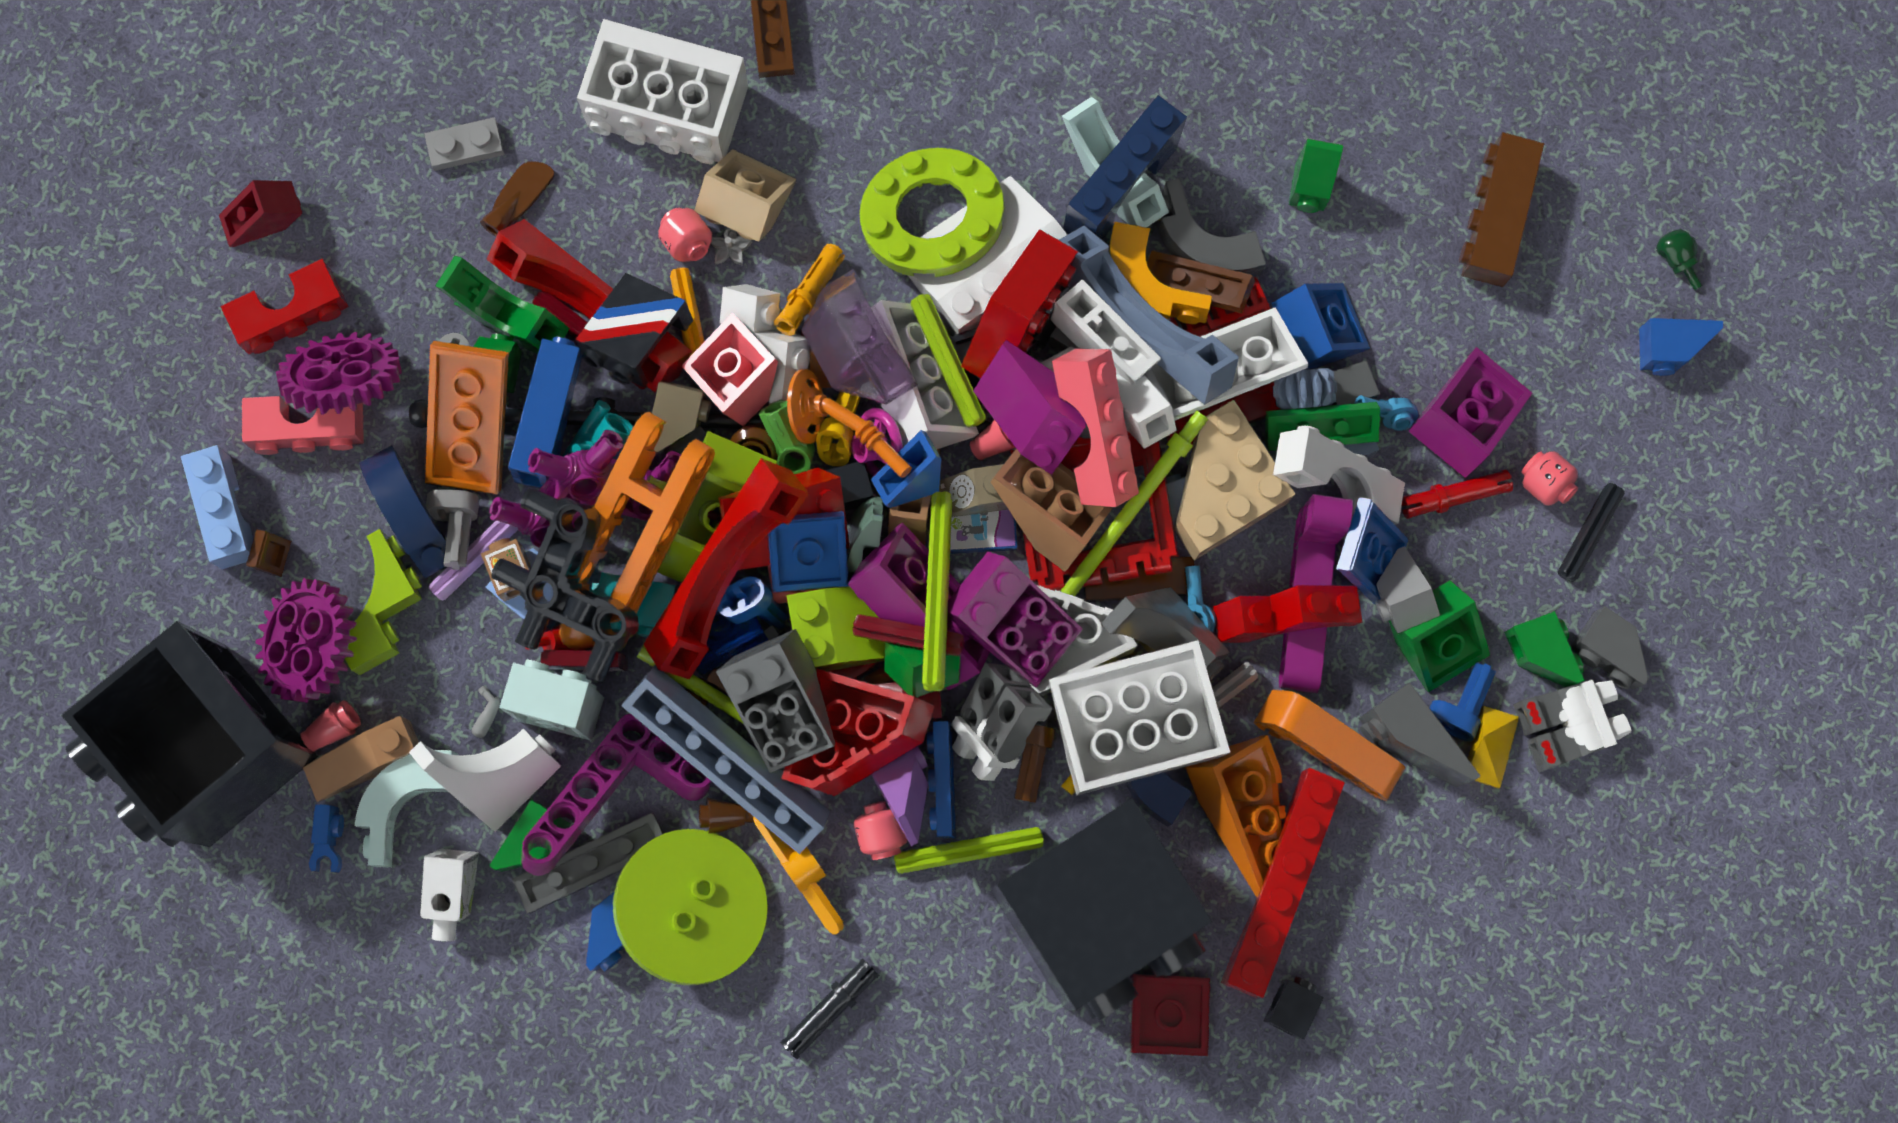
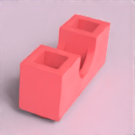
M280 396L242 398V442L252 450H255V453L261 455L276 454L280 448H292L294 452L308 453L315 451V446H329L332 450L340 451L352 449V444H364L363 403L357 404L356 411H352L349 407H343L340 414H337L335 409H329L327 413L321 415L320 408H317L310 420L301 424H294L290 422L289 405Z

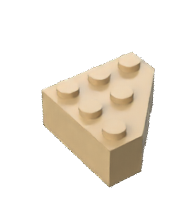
M1234 400L1206 416L1209 420L1194 438L1174 530L1194 561L1285 506L1295 496V492L1289 483L1273 475L1274 460Z

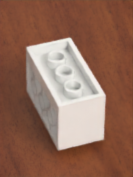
M603 19L577 100L586 125L597 134L608 136L610 133L624 136L625 140L636 145H644L647 142L658 145V148L666 153L677 155L680 151L693 155V158L699 162L713 164L714 161L719 162L727 155L748 89L744 58Z

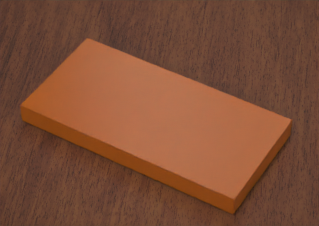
M433 341L431 343L425 483L499 494L501 491L509 352Z

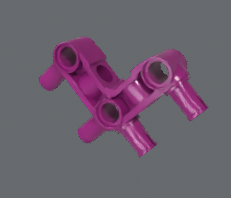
M605 430L589 450L576 451L564 457L536 448L531 452L528 459L529 471L549 477L539 491L559 500L568 497L581 504L594 506L617 461L613 457L623 448L622 438L612 430ZM674 451L668 452L659 466L652 471L647 470L644 479L647 480L649 475H652L654 478L667 483L681 455ZM496 497L491 503L489 510L491 520L518 527L522 534L530 536V541L534 546L540 548L550 525L549 520L521 508L520 503ZM630 497L622 515L648 521L653 510ZM578 511L573 516V526L576 519L581 515Z

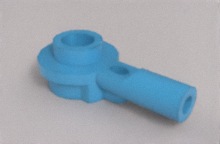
M1361 395L1355 400V404L1377 402L1380 407V417H1382L1383 424L1389 429L1397 431L1406 430L1419 417L1417 407L1408 398L1393 397L1389 400H1375Z
M1200 565L1185 567L1188 594L1187 606L1213 633L1217 620L1213 610L1203 604Z

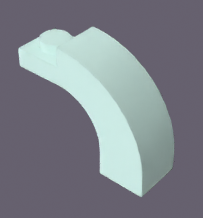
M435 750L444 754L459 755L452 750ZM411 754L396 760L383 769L367 787L358 806L355 826L362 829H370V835H366L363 842V856L365 859H368L369 866L392 867L395 821L401 808L410 799L426 792H448L420 767Z

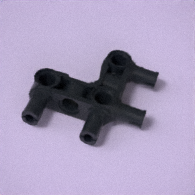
M530 487L522 497L521 508L549 520L550 523L534 564L529 571L501 558L496 562L491 578L520 591V596L526 600L524 604L526 605L525 609L528 611L515 639L516 643L529 649H538L549 619H554L593 638L592 640L595 642V645L583 670V674L593 680L603 682L606 680L617 651H622L628 639L637 632L639 620L635 611L619 600L610 596L601 597L582 588V583L579 582L578 572L587 551L592 550L601 524L600 514L591 505L581 504L568 497L559 500ZM577 511L583 517V525L578 531L572 523L573 516ZM547 582L551 584L554 592L551 601H547L543 595V588ZM614 614L618 615L622 622V627L618 634L612 630L610 625Z

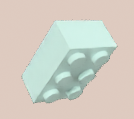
M526 659L525 665L512 664L499 707L501 710L519 722L592 741L604 697L596 690L597 686L591 684V680L586 679V675L565 669L562 675L554 674L555 671L548 669V665Z

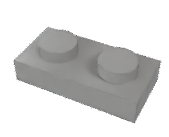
M495 117L424 133L431 166L434 171L505 155Z

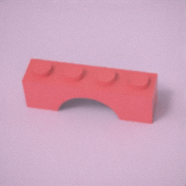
M1074 349L1053 360L1052 364L1059 398L1069 402L1080 412L1090 432L1091 449L1089 456L1082 465L1074 469L1081 505L1117 507L1139 494L1112 351L1111 349Z

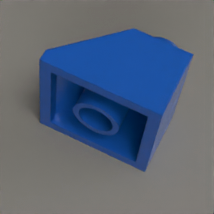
M1343 283L1304 284L1271 303L1272 307L1277 309L1308 362V368L1306 369L1318 368L1370 349Z

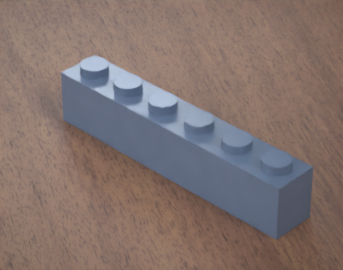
M656 665L637 684L622 704L624 709L798 854L825 827L830 813L825 806L798 784L781 779L782 770L778 769L770 773L757 749L665 672L658 670Z

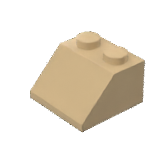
M732 149L705 174L695 211L705 216L706 220L713 224L724 225L737 231L745 239L759 242L772 229L795 185L796 179Z

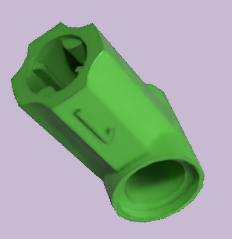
M781 399L761 409L759 416L775 445L778 455L777 464L791 470L794 474L810 470L815 445L814 443L803 444L793 434L788 418L787 401ZM798 452L801 455H803L804 458L795 459L791 457L789 453Z

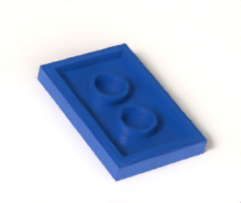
M1358 499L1337 569L1376 605L1375 601L1381 599L1376 584L1397 549L1407 546L1408 538L1371 499Z

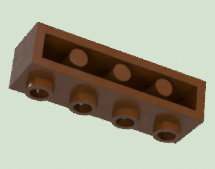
M1505 132L1501 133L1495 143H1489L1483 160V164L1488 165L1486 176L1482 175L1480 177L1475 196L1480 197L1478 209L1473 208L1467 225V229L1472 230L1470 242L1465 241L1459 257V263L1464 264L1462 277L1504 287L1513 276L1544 143Z

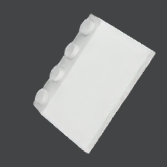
M1011 176L999 183L1005 204L1002 221L1003 228L997 241L985 256L970 267L954 274L935 277L934 273H914V277L909 276L921 294H929L942 322L953 336L978 328L990 297L1039 229L1058 240L1067 235L1056 219ZM967 206L921 236V238L941 237L953 231L963 221Z
M1198 640L1049 679L1076 795L1213 760L1230 753Z

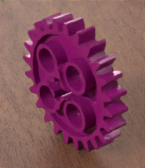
M357 332L352 333L349 338H344L342 333H338L336 339H330L325 335L320 343L312 340L308 341V348L297 346L295 348L297 354H286L287 362L279 363L280 370L276 371L281 396H284L287 404L293 403L294 409L305 406L306 413L320 408L321 415L327 413L329 409H335L336 413L340 414L343 407H349L352 411H356L357 404L359 403L370 406L371 398L383 399V391H393V383H399V374H402L398 351L393 349L391 342L384 344L383 337L372 340V335L369 333L362 338H358Z
M303 578L302 583L293 581L291 589L283 587L281 589L282 599L274 597L271 599L274 607L273 611H264V615L268 619L267 624H260L258 626L264 632V635L255 641L256 644L262 645V651L255 656V659L264 661L258 669V673L267 674L263 684L272 686V694L281 695V699L308 703L309 699L319 700L320 693L329 694V683H340L337 673L339 670H348L347 665L343 661L345 657H353L354 655L348 649V644L355 642L357 637L349 635V630L357 624L355 621L348 620L354 609L353 607L344 606L348 597L339 594V587L331 586L329 582Z

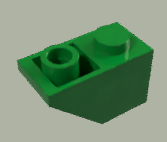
M1555 611L1516 625L1504 632L1519 667L1566 688L1585 681L1582 676L1584 673L1583 663L1580 657L1572 652L1567 641L1569 639L1568 628L1561 618L1558 619Z

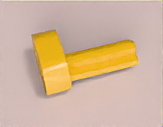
M841 387L836 402L855 413L862 396V389ZM831 416L824 419L816 437L819 458L831 466L841 467L846 465L852 454L851 441L854 436L853 430ZM833 439H839L838 443H832Z

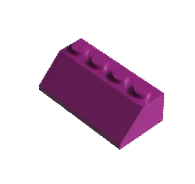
M901 523L879 544V547H876L859 564L848 585L857 597L863 600L879 618L925 627L929 550L904 523ZM950 573L948 600L960 586L959 582ZM947 617V631L961 633L965 639L964 648L961 653L959 683L945 687L949 691L979 674L990 652Z

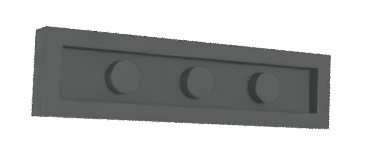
M652 812L565 853L548 874L536 876L525 872L512 878L527 914L540 910L622 871L629 859L642 846L663 834L655 814Z

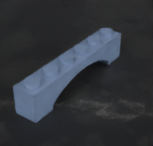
M1085 225L1059 239L1078 251L1072 264L1077 270L1068 286L1072 289L1083 279L1161 357L1157 364L1205 405L1232 388L1239 356L1213 334L1207 338L1193 335L1159 314L1137 293L1121 273L1108 252L1109 246Z

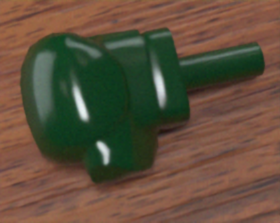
M1682 229L1668 232L1662 236L1656 246L1657 253L1666 258L1668 265L1675 274L1683 271L1694 290L1700 288L1702 284L1692 268L1694 264L1699 262L1695 256L1698 253L1696 239Z

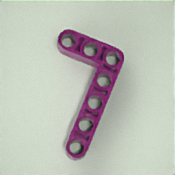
M1313 494L1299 510L1295 525L1289 588L1297 585H1332L1335 547L1349 531L1353 510L1351 499ZM1327 627L1284 633L1279 688L1318 693L1322 678Z
M626 714L616 723L527 834L522 843L521 862L523 868L528 873L536 876L548 874L635 765L689 801H697L705 797L712 781L632 714ZM627 731H636L642 738L631 741L623 734ZM659 752H666L672 756L673 760L661 762L654 755ZM612 759L619 764V767L609 770L600 763L603 760ZM690 773H696L704 781L699 784H693L685 776ZM582 788H590L597 795L591 799H584L577 794V791ZM560 817H566L573 822V825L570 828L561 829L556 827L553 821ZM535 847H543L549 851L550 855L544 859H536L529 854V851Z

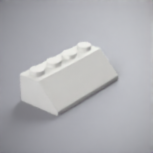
M880 300L853 322L859 343L870 369L871 377L874 380L880 397L882 408L895 420L901 434L903 447L920 430L926 431L936 449L973 438L979 434L977 427L968 428L965 425L909 303Z
M1272 308L1201 336L1202 338H1207L1213 334L1239 356L1232 388L1204 405L1158 364L1144 375L1170 403L1175 421L1195 413L1196 410L1200 411L1308 368V362L1277 309Z

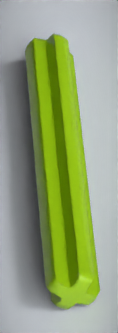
M920 294L911 300L910 305L965 425L968 428L976 427L986 420V416L976 394L973 392L964 368L961 367L962 364L929 294Z
M1033 827L902 851L900 854L894 855L897 872L902 874L1038 849L1044 846V839L1041 829Z

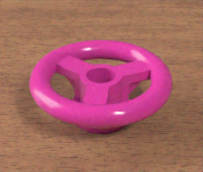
M872 408L862 415L861 418L865 421H873L875 419L874 426L880 429L879 432L882 431L885 434L887 429L892 448L897 453L903 448L899 428L888 412L881 408ZM855 435L852 437L851 449L854 458L859 463H864L867 473L874 477L880 469L873 460H879L885 463V465L887 463L874 450L869 451L866 445H863Z

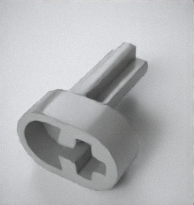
M461 490L430 491L427 493L426 508L434 520L448 521L444 566L452 567L453 570H460V567H466L471 521L477 519L479 497L474 493Z

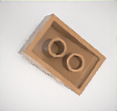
M1017 449L991 480V484L1034 549L1063 571L1068 569L1113 508L1081 505L1074 472L1060 463L1051 475L1021 455Z

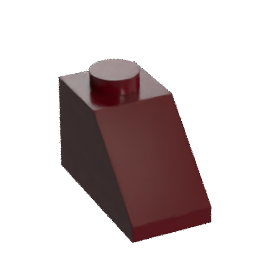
M253 180L219 214L229 247H236L286 230L303 213L292 181Z

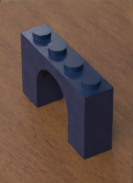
M1157 95L1069 202L1063 230L1068 235L1085 225L1103 240L1112 229L1119 207L1139 178L1147 169L1156 175L1175 152L1187 116Z

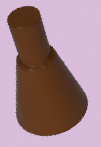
M707 797L706 805L699 806L700 828H706L709 833H718L743 826L745 823H754L753 815L739 804Z

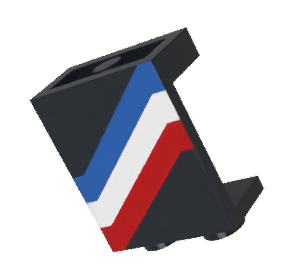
M625 273L575 340L582 352V359L588 365L595 369L605 368L611 371L620 381L626 384L633 382L645 388L648 380L641 366L671 326L686 332L693 322V318L685 300Z

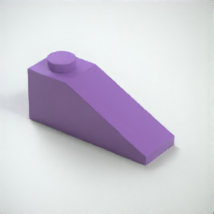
M918 746L871 774L911 846L918 843L928 788V782L922 771L928 765Z

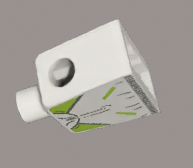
M439 849L424 857L421 918L434 919L433 940L455 941L457 921H461L470 915L479 852ZM444 894L449 897L451 904L445 900Z

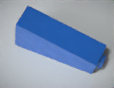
M553 337V341L546 339L541 341L508 465L515 483L541 488L548 480V476L529 471L528 459L534 449L539 448L542 451L560 456L582 359L580 348L576 347L575 343L569 339Z

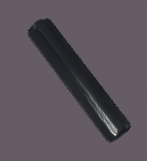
M1608 483L1604 486L1558 569V575L1563 579L1574 582L1579 578L1625 494L1621 487L1613 483Z

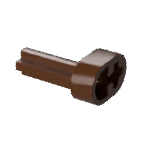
M1035 725L1030 732L1022 754L1014 799L1036 803L1046 749H1052L1056 729Z

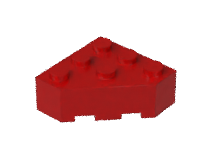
M1039 229L990 297L961 367L982 378L1005 340L1027 353L1035 339L1032 335L1035 333L1040 334L1050 317V314L1046 311H1051L1061 294L1059 288L1061 286L1066 288L1077 270L1072 264L1078 251Z
M817 669L816 673L835 745L785 766L781 779L836 796L922 744L935 706L911 695Z

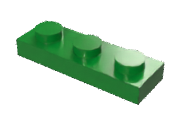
M1377 402L1266 411L1265 445L1268 451L1278 450L1280 433L1297 430L1299 426L1315 427L1323 436L1330 440L1339 441L1344 445L1379 442L1380 407Z

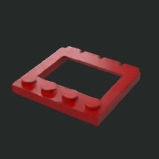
M1127 431L1134 467L1143 465L1146 478L1162 457L1160 440L1143 448ZM1077 438L1061 463L1074 472L1075 468L1087 460L1091 449V438ZM1166 477L1149 498L1155 538L1113 545L1083 587L1103 584L1102 570L1107 569L1110 582L1139 578L1138 563H1144L1146 576L1173 572L1171 558L1178 557ZM1023 532L1030 580L1033 582L1038 581V586L1053 591H1061L1066 584V576H1072L1092 550L1081 551L1068 569L1063 571L1035 550Z

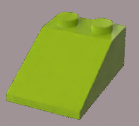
M850 586L825 588L786 595L792 630H797L814 662L816 671L817 669L832 671L885 661V642L853 635V623L857 615L879 617L863 600L857 597Z

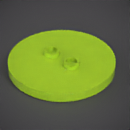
M675 830L664 833L647 842L624 866L614 892L613 916L615 927L627 953L649 974L663 981L678 985L689 986L711 983L737 970L757 948L767 920L766 890L761 875L753 861L732 841L705 830Z

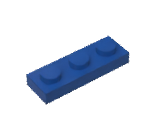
M949 721L933 722V731L927 732L928 754H934L935 769H929L928 784L929 791L935 792L936 807H930L931 830H937V837L941 839L956 838L954 758L952 748L953 729Z

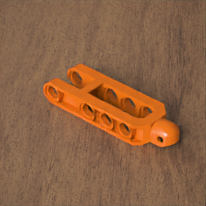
M650 412L644 413L634 425L594 505V508L600 514L601 524L592 550L587 551L578 572L582 588L589 591L590 584H588V581L599 559H604L607 553L604 549L615 527L621 525L623 521L621 515L630 497L653 510L610 596L630 607L636 614L715 455V449L695 439L684 449L664 490L645 480L646 472L657 452L654 448L662 434L664 424L667 423ZM614 614L610 623L621 621L620 617ZM561 623L559 634L561 641L567 648L581 651L594 647L595 642L592 640V637Z

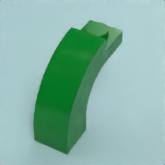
M459 256L453 257L435 287L455 301L454 305L498 334L512 337L517 345L536 354L539 352L542 339L553 341V337L564 338L570 329L546 308L530 304L512 295Z

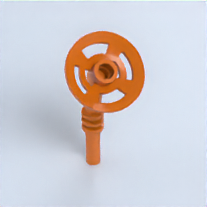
M801 369L795 372L788 388L787 411L792 432L799 442L803 444L814 443L824 417L830 415L854 430L855 437L860 439V442L866 445L869 451L874 450L900 478L909 474L912 467L884 440L885 434L882 431L879 432L880 429L874 426L871 420L865 421L831 398H827L823 394L820 383L812 371ZM806 380H812L815 387L810 388ZM810 425H816L813 434L807 431Z

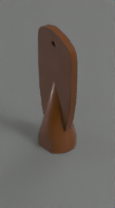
M528 161L523 163L501 190L492 211L486 214L480 221L482 227L496 237L500 230L509 227L511 223L519 219L554 178L553 169L541 162Z

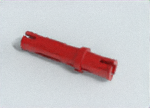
M1504 469L1500 472L1444 487L1441 484L1433 485L1428 491L1408 496L1404 495L1401 506L1416 504V506L1403 509L1402 513L1406 519L1433 511L1444 513L1452 506L1503 493H1510L1513 491V482L1499 485L1497 483L1512 479L1509 471Z

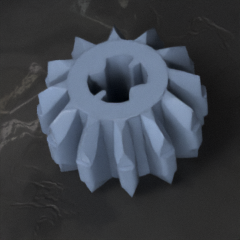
M1328 368L1301 370L1274 381L1273 396L1276 399V407L1282 410L1329 406L1336 402L1337 381L1334 379V371Z

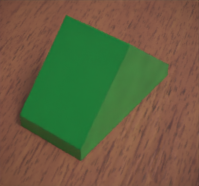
M885 642L884 671L908 695L919 697L933 692L926 691L923 688L924 650ZM946 654L944 688L959 683L961 655L953 656Z

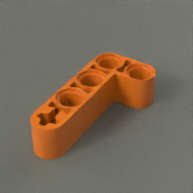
M1272 690L1254 720V724L1261 730L1265 731L1267 728L1270 730L1268 734L1271 736L1292 741L1362 790L1384 801L1388 800L1405 770V766L1309 699L1292 691Z

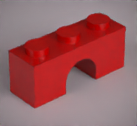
M323 259L288 274L294 286V296L292 301L284 308L276 310L267 308L265 301L255 291L220 306L238 345L248 354L266 352L274 346V342L284 337L293 338L300 336L308 330V326L318 321L328 322L334 320L341 315L342 310L349 307L331 269Z

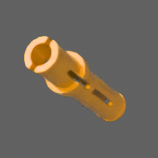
M826 244L800 285L789 293L786 306L774 321V325H778L776 328L781 333L789 336L794 335L804 317L813 312L818 296L845 258V254H842L843 250L835 244Z

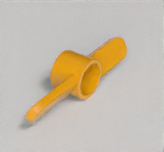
M753 816L756 827L825 928L834 935L844 929L843 921L817 884L818 881L827 875L808 847L798 854Z

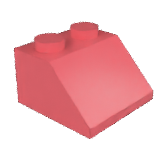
M732 313L687 359L682 368L725 415L744 427L769 401L778 361L740 319Z

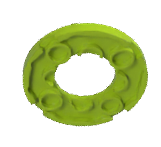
M928 148L907 152L887 164L874 176L862 197L860 224L869 249L888 268L913 277L914 273H934L935 277H941L962 271L986 255L997 241L1003 228L1002 221L1005 204L998 179L981 160L955 149ZM925 183L952 185L961 191L966 199L967 210L963 221L953 231L941 237L926 239L911 235L902 229L897 220L899 204L911 189L917 186L920 188Z

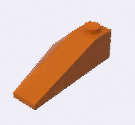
M1262 735L1229 746L1230 753L1224 757L1185 767L1200 805L1256 898L1266 877L1282 832L1281 819L1286 818L1285 805H1280L1278 783H1282L1281 768L1268 735Z

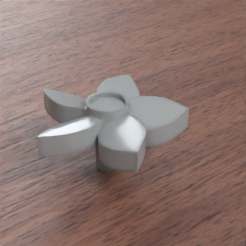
M730 228L725 230L724 238L712 237L711 245L719 249L715 255V264L726 261L730 256L732 262L743 265L741 251L748 249L752 244V240L741 236L737 237L736 231Z

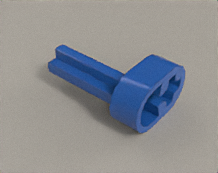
M746 577L728 586L718 606L720 614L730 622L737 624L759 616L769 626L773 625L780 630L786 627L784 621L790 618L789 613L772 599V592L769 587L757 577ZM739 598L740 601L737 603L738 608L736 609L734 600Z
M1475 663L1457 706L1441 700L1432 701L1429 709L1449 735L1465 741H1473L1481 724L1478 714L1496 673L1495 670L1491 669L1490 665Z

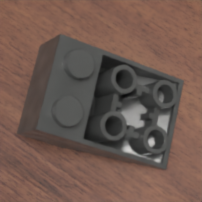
M796 629L733 656L716 671L770 773L835 745L814 662Z

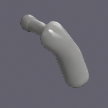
M482 686L479 689V693L481 696H484L488 704L472 728V734L477 738L486 736L500 707L499 697H494L486 686Z

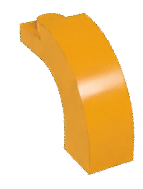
M1114 221L1109 254L1137 293L1167 320L1171 316L1186 324L1206 323L1212 296L1174 289L1159 282L1150 272L1146 262V246L1150 228Z

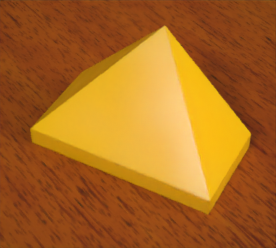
M1482 706L1479 715L1481 724L1475 739L1472 741L1468 760L1480 774V777L1475 780L1476 782L1499 789L1502 784L1519 717Z

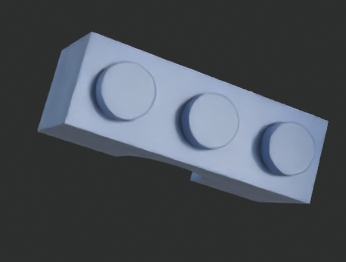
M218 445L182 455V464L209 562L222 570L247 562L253 536L250 525L242 517L236 502L234 491L239 490V485L230 455Z

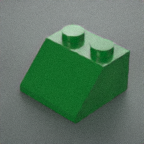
M1450 580L1433 590L1440 616L1400 633H1397L1389 620L1397 646L1427 692L1432 691L1472 667L1476 662L1478 663L1490 656L1475 601Z

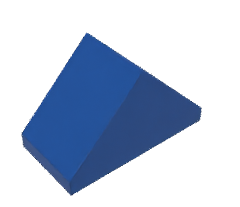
M920 430L898 452L912 467L909 474L900 478L886 464L871 479L886 507L899 506L939 492L941 457L926 431Z

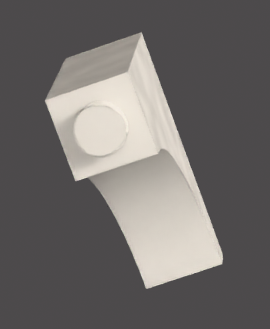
M522 729L504 744L489 751L473 755L444 754L427 747L421 741L409 752L428 775L494 832L561 767L551 755L556 749L541 734L534 739L525 729Z

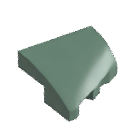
M873 496L862 502L851 517L849 548L847 549L848 572L855 573L862 562L863 548L875 549L879 547L883 519V501L881 497Z

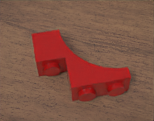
M1297 585L1271 596H1238L1213 606L1217 620V637L1221 643H1249L1288 632L1324 627L1354 626L1363 623L1356 586Z

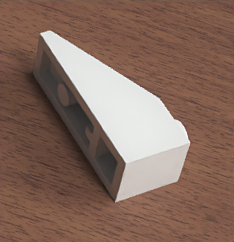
M1083 279L1055 302L1051 321L1080 349H1111L1116 373L1130 383L1134 384L1160 361L1161 357Z

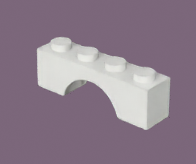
M1299 426L1297 430L1280 433L1274 476L1296 488L1324 485L1332 478L1340 488L1343 498L1352 500V518L1358 499L1365 498L1371 499L1394 524H1399L1405 482L1391 475L1388 469L1377 467L1368 462L1367 457L1355 454L1344 448L1343 443L1323 436L1315 427Z

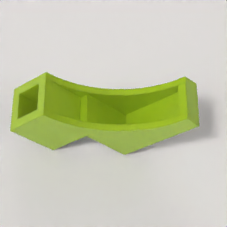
M381 529L366 536L374 557V583L367 604L355 620L357 625L349 630V635L357 637L355 642L348 644V649L354 653L353 657H345V660L351 671L358 675H362L400 653L395 645L396 642L400 641L396 630L389 621L383 623V621L422 600L417 590L422 587L419 577L412 567L406 569L400 559L401 556L405 555L401 544L394 535L388 537Z

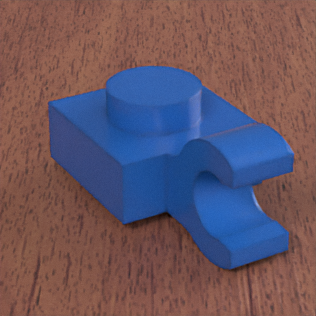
M315 804L311 838L314 848L309 860L310 871L319 872L320 862L325 857H329L331 860L330 872L339 873L342 868V859L333 848V846H336V839L342 836L344 829V817L339 814L340 808Z

